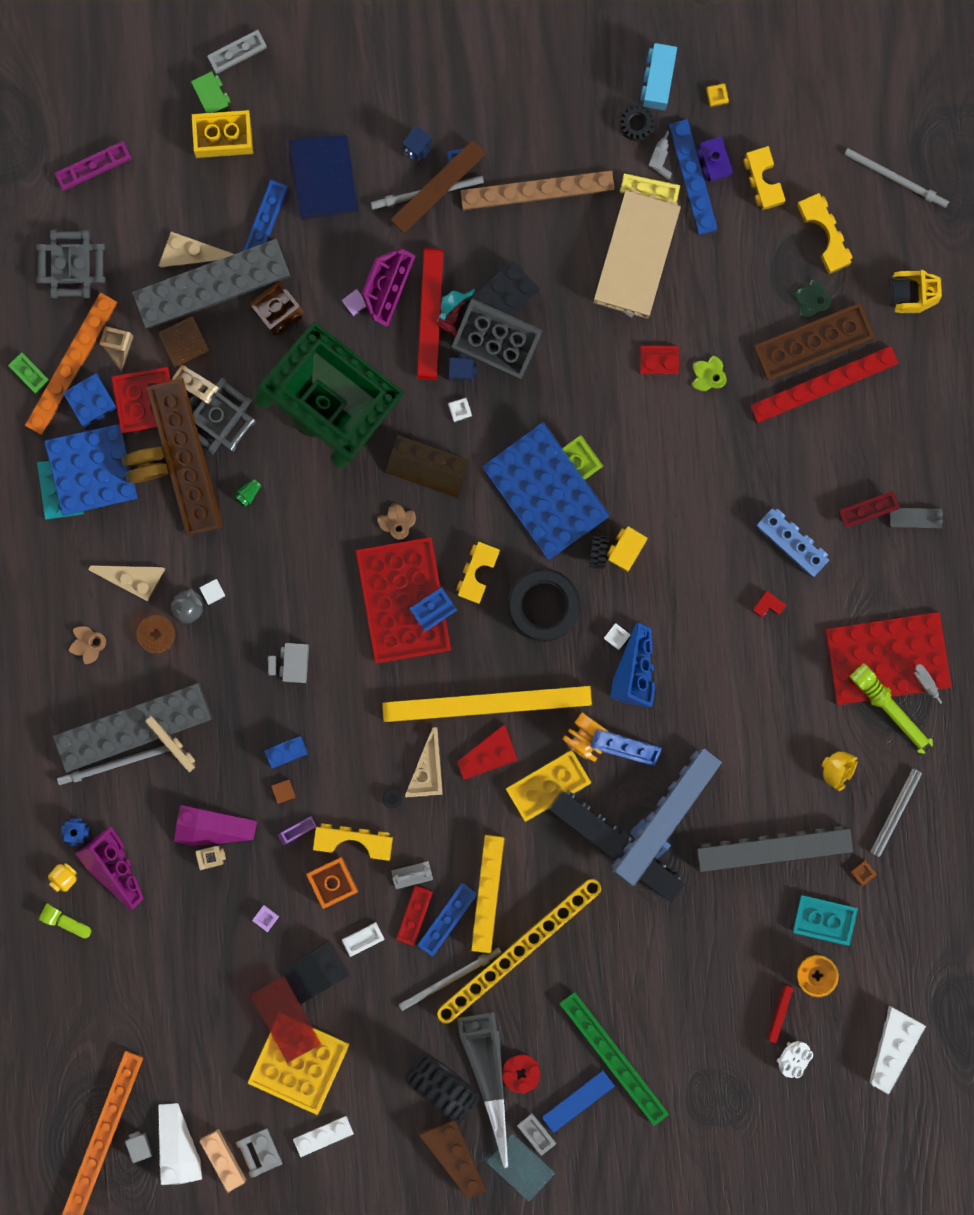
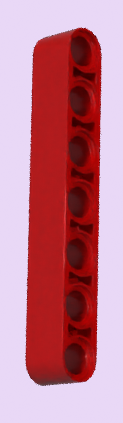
M424 248L418 379L437 380L440 331L437 319L441 312L444 249Z

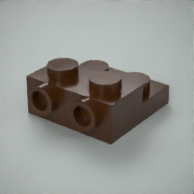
M280 280L249 303L274 336L276 334H283L290 323L300 321L302 314L305 313Z

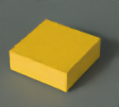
M725 83L706 87L710 107L729 103Z

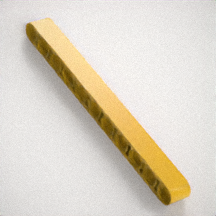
M591 686L382 703L383 722L592 705Z
M596 879L586 880L448 999L438 1010L439 1020L443 1023L453 1021L592 901L601 891L600 883ZM589 883L597 884L596 892L590 893L587 891ZM574 896H582L583 902L581 905H574L572 903ZM566 908L569 912L568 916L560 918L558 910ZM550 920L554 923V927L552 930L547 931L543 928V923ZM537 933L539 941L531 943L528 940L529 935ZM516 946L524 947L525 952L523 955L518 956L514 953ZM507 958L510 961V966L507 968L500 967V960ZM493 971L496 977L494 980L488 981L485 978V973ZM477 983L481 986V991L479 993H472L470 986ZM463 996L467 1002L465 1005L459 1006L455 1002L456 998ZM449 1009L452 1012V1016L447 1019L443 1018L441 1011Z

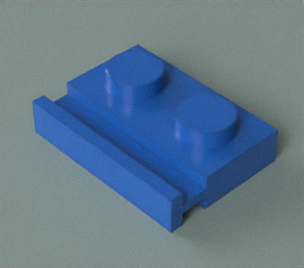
M442 587L410 608L425 632L457 611Z

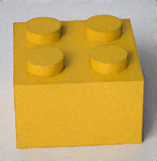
M627 527L626 530L622 528L616 537V540H618L616 547L612 545L606 555L609 557L607 562L627 573L648 538L630 527Z

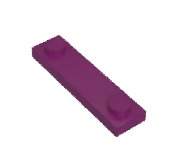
M121 141L54 174L62 191H65L131 160L132 157L124 141Z

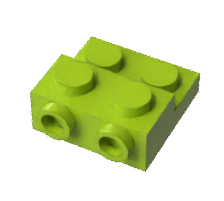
M582 435L563 448L585 480L603 467Z

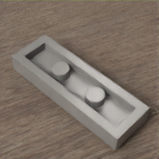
M256 30L209 54L207 57L216 74L266 49L267 46L260 32Z

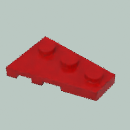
M505 724L457 761L464 780L518 760Z

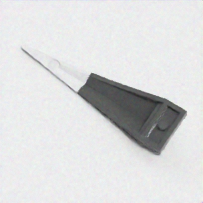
M495 1013L459 1017L457 1021L460 1038L478 1082L501 1160L506 1168L508 1167L500 1036L499 1031H497Z

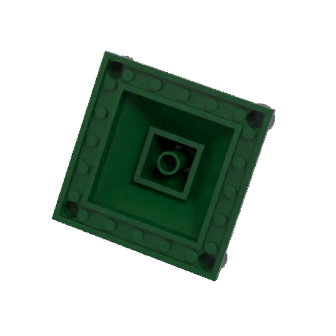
M313 321L257 388L253 399L258 406L263 408L269 407L272 402L277 404L291 416L295 428L301 434L319 438L331 446L334 450L331 454L332 463L338 468H345L405 392Z

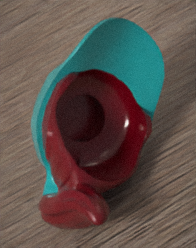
M475 289L465 294L451 291L442 297V313L439 315L437 323L440 328L452 334L454 338L458 333L454 326L458 315L461 313L462 307L470 303Z

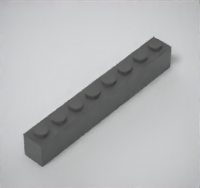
M845 825L835 826L832 831H826V828L815 829V833L807 834V830L796 831V835L788 836V833L776 834L777 838L769 839V835L758 836V840L750 841V838L738 839L739 843H731V840L720 841V845L712 846V843L700 844V848H696L699 871L853 852L851 829H845Z

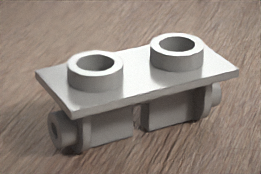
M429 861L392 870L396 889L433 880Z

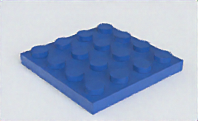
M120 424L44 441L62 516L138 499L135 485L128 484L125 475L131 469L124 468L121 457L127 455Z

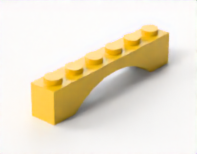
M485 835L472 951L491 953L504 837Z

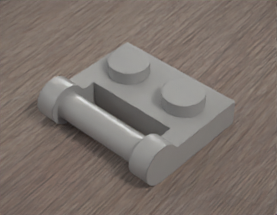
M268 1128L235 1142L237 1147H240L250 1170L248 1172L250 1178L283 1164ZM250 1142H252L258 1155L261 1167L257 1168L247 1146Z

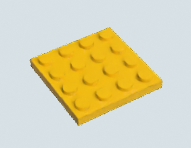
M279 1012L248 1084L318 1115L350 1044Z

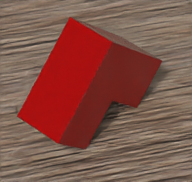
M766 591L752 611L763 617L770 608L780 615L786 604Z

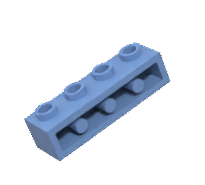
M772 508L756 527L813 578L829 561L826 558L828 554L820 547L819 549L815 548L812 545L814 541L806 534L803 537L798 532L800 529L793 522L788 523L784 519L785 515L779 509L774 510Z

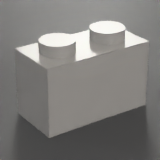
M285 643V647H281V658H284V666H280L279 677L283 678V682L307 683L308 644Z

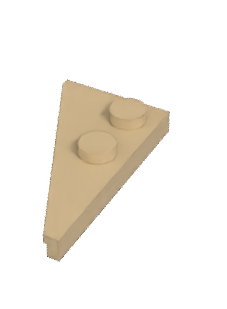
M171 232L159 267L166 268L169 266L218 261L234 254Z
M90 566L88 570L149 601L165 568Z
M152 716L145 720L188 772L192 771L195 768V759L189 752L186 753L181 748L183 747L181 742L176 737L173 739Z
M437 727L432 728L405 797L443 794Z

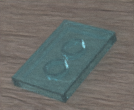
M512 1134L506 1140L508 1167L505 1168L503 1166L499 1149L489 1158L487 1163L530 1202L553 1177L555 1172L520 1139Z

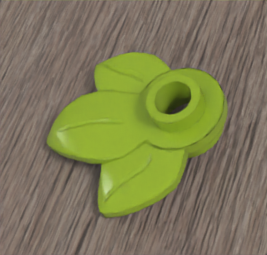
M712 356L709 362L697 361L693 363V370L698 376L691 384L695 389L707 391L710 388L718 389L725 385L727 377L723 372V363L718 357ZM720 376L719 381L715 382L713 380L714 377Z

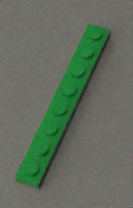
M573 992L560 1002L562 1008L653 1126L669 1115L667 1110L579 996Z

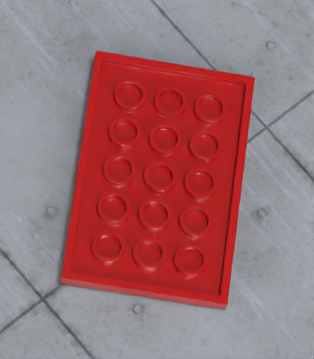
M432 537L356 550L375 664L451 651L446 618L425 632L410 610L411 607L440 589Z
M940 612L825 629L837 705L870 700L863 690L849 677L863 663L876 675V679L882 685L890 688L891 697L926 692L913 674L916 672V666L919 664L927 670L938 690L952 688Z

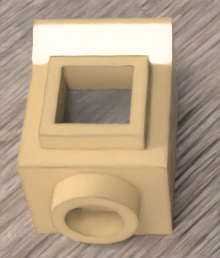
M220 845L195 851L200 870L223 865V860H226L225 851L223 848L220 849Z

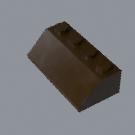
M397 435L385 473L458 498L470 460Z

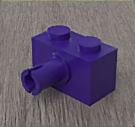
M722 137L699 143V149L696 152L699 160H703L705 167L702 170L705 179L709 178L711 183L732 176L733 171Z

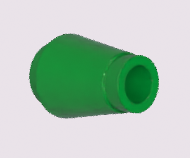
M252 479L236 492L234 499L243 507L250 505L261 484Z

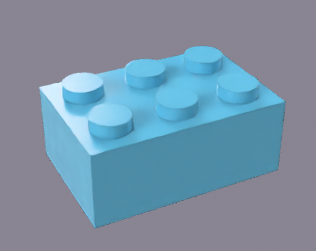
M654 43L653 49H649L647 63L650 64V67H646L643 81L647 83V86H643L640 101H644L643 107L666 110L677 47Z

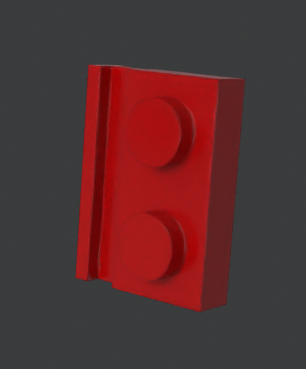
M640 346V374H679V346Z

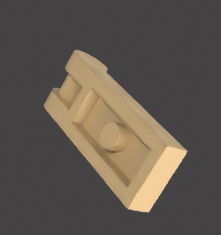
M181 365L172 380L183 378L186 391L207 404L210 403L213 393H217L219 390L216 385L184 365Z

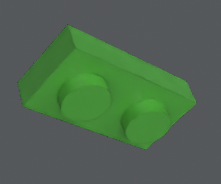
M20 353L8 365L34 393H37L49 381L23 353Z

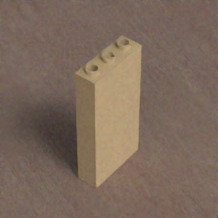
M630 190L625 191L593 303L648 319L681 206H678L674 201L667 200L664 202L660 201L656 196L648 195L646 197L640 195L639 191Z

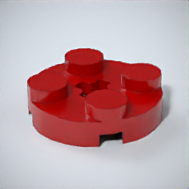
M526 1054L515 1055L505 1062L502 1069V1079L511 1091L527 1093L533 1090L539 1083L540 1068L536 1060ZM525 1069L526 1077L517 1078L518 1074L516 1071Z

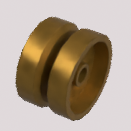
M162 447L142 449L121 457L124 468H135L125 474L128 484L145 482L169 474L165 463H155L164 458Z

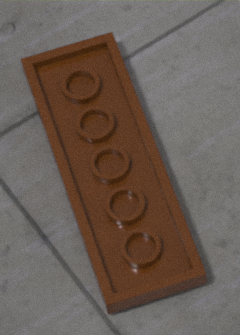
M860 302L754 345L767 380L771 381L870 341L875 336Z

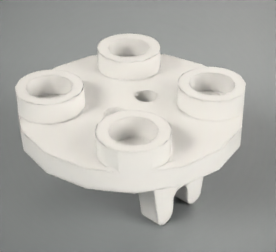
M788 1042L786 1044L787 1048L783 1051L780 1059H777L779 1069L786 1077L800 1078L803 1075V1070L813 1058V1052L810 1051L809 1046L804 1042Z

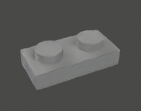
M533 1113L517 1125L541 1156L556 1145L554 1139Z

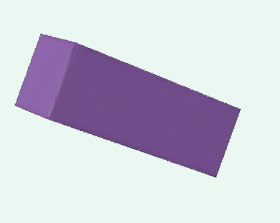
M310 816L278 834L282 845H285L317 826Z

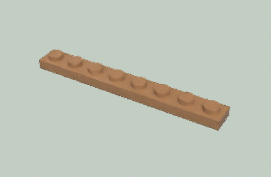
M612 171L466 189L461 190L463 210L614 191L615 189Z

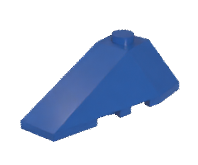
M641 623L635 624L613 678L610 698L626 704L652 707L655 692V682H652L651 671H654V664L650 663V654L653 652L651 628Z

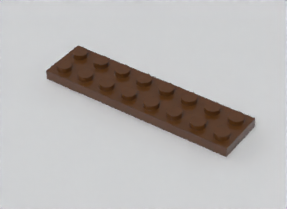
M180 378L146 387L186 536L223 527L184 379Z

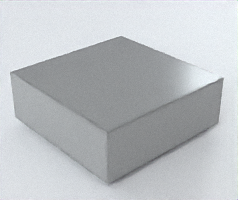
M277 656L268 657L269 675H277Z

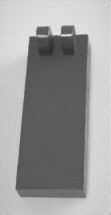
M900 508L890 512L889 527L942 528L943 512L942 509Z

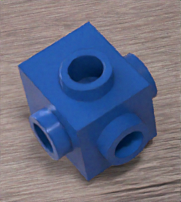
M70 818V822H65V826L61 828V837H64V842H69V846H80V843H84L86 839H89L90 829L87 827V823L82 822V819ZM72 829L77 830L76 836L71 835Z

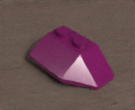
M397 249L375 258L361 293L372 320L386 327L390 323L415 259V255L404 249Z

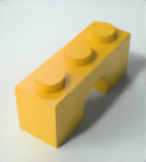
M769 146L746 153V159H743L746 170H750L751 173L749 181L751 187L756 189L757 195H755L757 206H761V209L765 210L784 204L786 200L781 184L770 185L762 178V172L774 166Z
M478 542L477 545L473 544L470 555L473 556L471 563H466L463 573L466 574L464 581L460 580L456 591L459 592V597L480 604L486 585L476 580L475 572L481 566L494 568L500 552L499 549Z

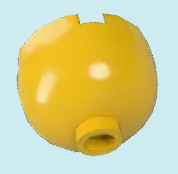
M836 752L830 758L826 757L822 763L824 768L823 777L826 783L838 791L844 789L846 785L843 783L847 779L850 781L857 766V761L855 760L858 758L847 752Z

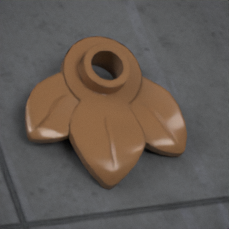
M393 503L389 507L388 515H380L377 520L383 531L390 532L393 538L401 540L407 537L409 528L415 524L416 515L414 510L405 512L401 505ZM398 527L403 528L401 532H397L396 529Z
M89 627L74 628L73 632L78 639L72 643L69 652L79 656L83 655L84 664L94 662L98 658L99 651L103 650L106 646L105 636L98 632L94 633ZM96 638L100 640L98 646H95L93 643Z

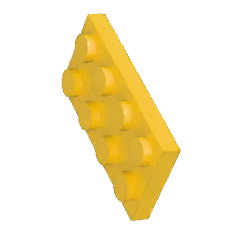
M570 750L509 786L506 790L526 822L547 810L561 790L564 792L569 790L574 794L591 784V781L574 752Z

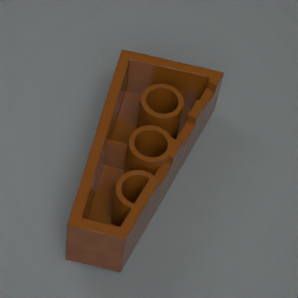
M449 1119L420 1132L419 1136L468 1199L486 1191L484 1182L456 1121Z

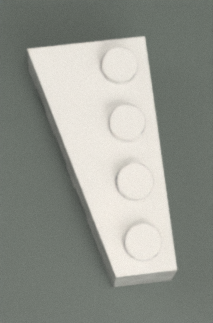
M891 1006L888 1008L877 1056L869 1080L871 1085L887 1094L890 1093L926 1027L924 1024Z

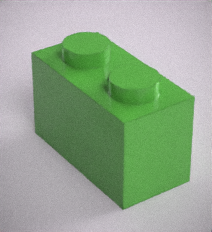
M211 71L191 81L206 113L225 112L230 109L228 104L231 101L226 92L222 93L220 89L222 83L218 75L214 76Z

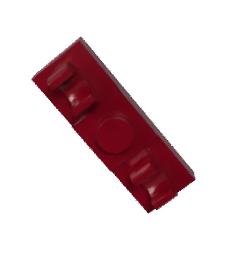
M894 491L841 509L839 513L846 529L898 510L900 507Z

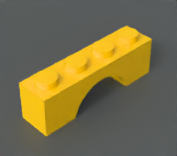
M820 193L798 202L797 207L804 222L818 224L827 234L828 246L821 259L828 274L850 265L852 255L849 249H845L842 243L844 242L842 233L840 231L837 232L834 226L836 220L833 214H829L827 211L828 203L825 197H821Z
M321 823V827H316L313 850L332 853L341 842L355 840L367 848L370 858L390 861L393 837H390L388 832L378 831V835L370 834L371 830L359 829V832L351 831V827L340 826V829H333L332 825Z

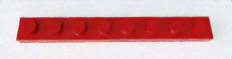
M892 346L752 404L750 408L758 424L899 363Z

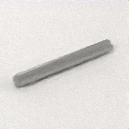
M912 769L871 849L873 855L881 856L922 775L920 771Z

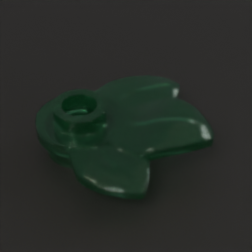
M811 280L809 288L802 287L794 292L796 299L802 303L797 312L801 316H814L818 311H825L831 305L830 296L825 293L823 284L817 280ZM820 298H824L823 304H818Z

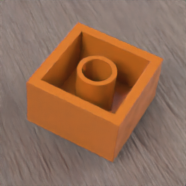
M343 857L306 874L323 909L359 891Z

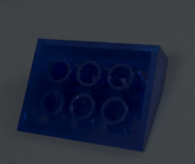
M347 135L290 140L289 144L301 219L358 211Z

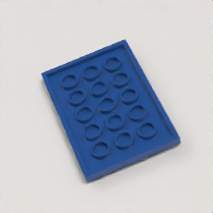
M544 422L482 466L548 560L610 517L608 511Z

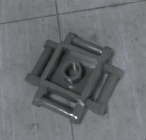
M89 229L65 232L51 230V245H36V251H38V277H36V283L51 284V298H58V296H84V298H90V285L105 283V277H103V251H105V244H90ZM58 239H83L84 244L58 245ZM91 251H95V277H91ZM46 252H51V277H46ZM58 285H84V288L58 289Z
M223 377L216 384L219 390L217 393H213L210 403L207 404L202 401L193 413L195 424L215 438V441L211 443L198 433L201 445L208 449L207 452L211 455L216 452L221 443L234 452L237 448V443L249 427L256 423L253 418L245 413L252 404L253 399L245 397L229 385ZM222 389L241 402L242 405L238 408L219 392ZM194 395L189 400L191 409L199 400ZM242 417L245 420L230 441L226 440V436Z

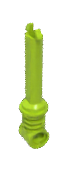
M864 663L849 676L870 698V703L873 706L881 707L918 747L916 750L918 753L924 754L925 752L922 748L928 743L930 746H933L932 738L927 739L891 699L890 688L882 685L876 679V675Z

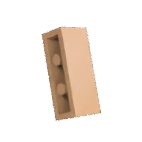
M218 1129L203 1137L200 1143L227 1192L244 1184L246 1178L220 1130Z

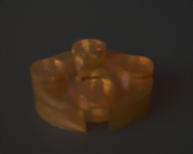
M149 616L137 628V640L147 652L163 653L170 649L175 641V628L172 622L163 616ZM155 629H158V632L161 633V637H158V640H154V637L151 636V632H154Z

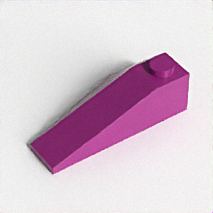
M180 805L174 842L189 846L253 840L257 821Z
M109 827L88 841L75 854L93 876L129 910H133L144 898L137 879L132 876L129 868L131 863L129 859L126 860L124 855L123 842L114 829Z

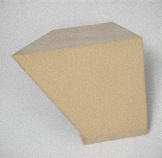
M105 327L99 345L105 349L122 372L133 335L127 331Z

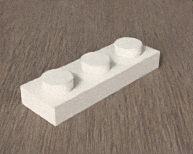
M344 1116L293 1138L300 1157L351 1136L354 1132L347 1116Z

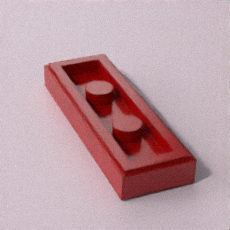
M414 886L396 938L397 941L412 946L415 945L433 891Z
M785 984L768 1035L770 1042H777L793 991L792 986Z

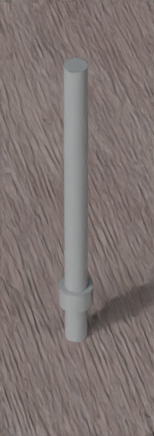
M849 148L844 154L918 193L930 203L933 201L944 208L949 203V201L936 195V192L930 189L928 191Z
M483 176L460 180L449 191L484 183ZM421 190L394 197L390 195L386 196L385 199L371 202L372 209L385 206L389 208L395 206V204L410 201Z
M162 745L79 771L78 769L72 771L69 775L57 778L59 785L72 781L75 783L82 781V778L166 753L170 750L166 745Z
M498 947L491 951V953H484L478 956V959L400 1003L401 1010L409 1008L480 966L488 965L491 960L500 956L502 951Z

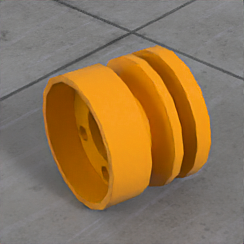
M581 713L574 722L580 730L576 732L569 729L568 732L575 737L571 740L565 735L563 740L569 748L584 759L595 762L598 758L592 755L591 752L595 750L601 755L602 751L593 749L590 745L597 729L607 730Z
M814 955L807 957L798 968L797 978L799 985L804 992L811 996L821 997L828 995L838 983L839 975L836 966L830 959L824 956ZM815 970H819V973L823 974L819 981L812 977V974H815Z

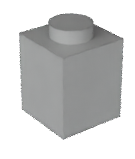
M140 1131L129 1134V1138L125 1142L133 1163L153 1155L146 1132L140 1134Z

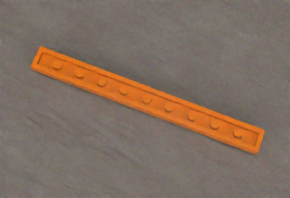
M125 1051L62 1215L84 1214L144 1057Z

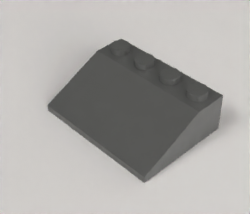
M472 298L452 348L522 379L543 330Z

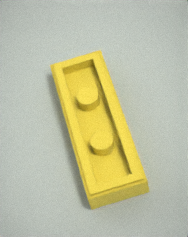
M624 174L620 193L625 194V191L636 190L641 193L640 195L646 197L653 195L658 197L660 201L666 202L670 200L677 203L680 185Z

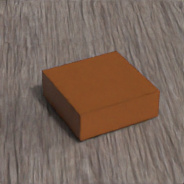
M290 779L271 786L277 804L296 798Z
M865 859L850 870L862 887L877 875Z

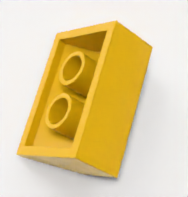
M249 110L192 114L193 143L196 158L253 154Z

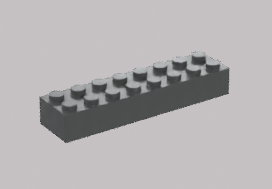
M275 239L132 293L145 328L148 330L291 276L278 241Z
M201 684L189 686L53 736L65 771L70 772L160 739L145 721L150 716L169 735L213 720Z

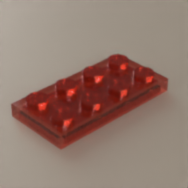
M285 976L251 994L256 1007L287 1063L321 1045L318 1036Z

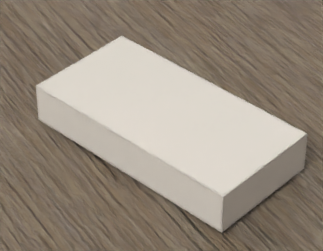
M375 922L343 938L342 942L351 957L385 939Z

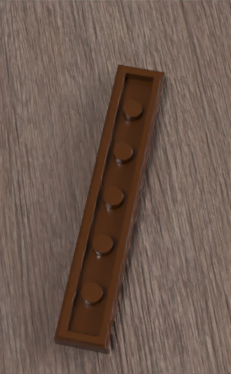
M472 140L391 221L405 234L486 155V152Z

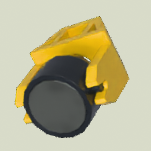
M924 270L894 272L893 278L890 280V305L895 307V312L920 313L938 304L942 297L941 278L928 274ZM909 281H916L918 283L919 301L917 303H909Z

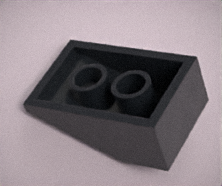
M330 941L281 971L300 1004L350 975Z

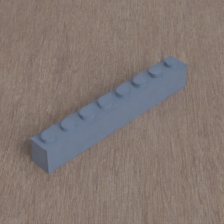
M696 750L691 755V762L688 767L685 765L681 769L678 781L671 783L668 788L670 792L666 797L663 796L658 801V808L655 813L652 811L646 818L647 824L644 828L640 827L634 835L637 838L633 843L630 842L625 847V854L622 859L618 858L613 864L614 870L611 873L629 887L636 884L722 762L707 750Z

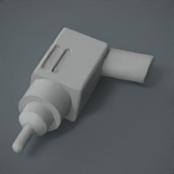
M667 131L664 138L658 141L648 167L670 180L672 173L663 167L669 146L667 144L669 131Z
M921 664L917 665L916 672L913 673L927 694L936 698L941 704L942 701L938 697L939 692L935 682Z

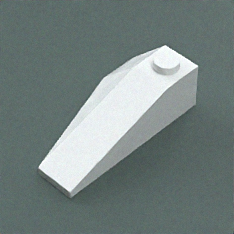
M159 1104L161 1185L202 1180L201 1159L179 1104Z

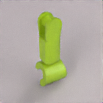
M46 903L39 917L40 921L49 925H56L58 922V926L82 938L90 936V927L65 914L61 916V911Z

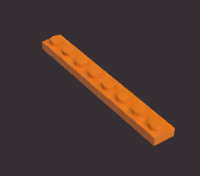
M102 293L99 294L25 426L43 436L65 397L63 392L70 388L118 302Z

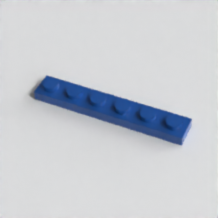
M688 119L671 123L669 128L698 234L702 235L717 231L718 228Z

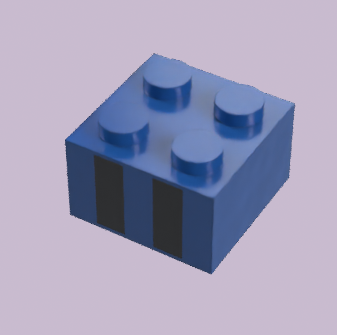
M98 374L92 375L63 392L83 427L91 425L117 409L115 402Z

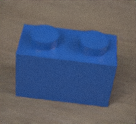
M302 736L265 750L271 768L309 754Z

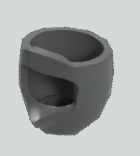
M192 589L183 590L178 593L171 603V612L174 619L181 624H188L200 618L203 612V601L200 594Z

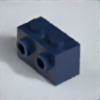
M416 125L402 143L404 155L412 161L414 159L417 161L421 158L425 159L430 152L429 148L432 144V137Z
M458 355V358H450L449 381L472 382V378H476L477 364H473V359H470V356Z

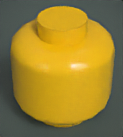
M66 863L64 865L58 864L48 875V879L51 882L49 886L56 892L59 890L67 892L77 880L75 876L76 871Z

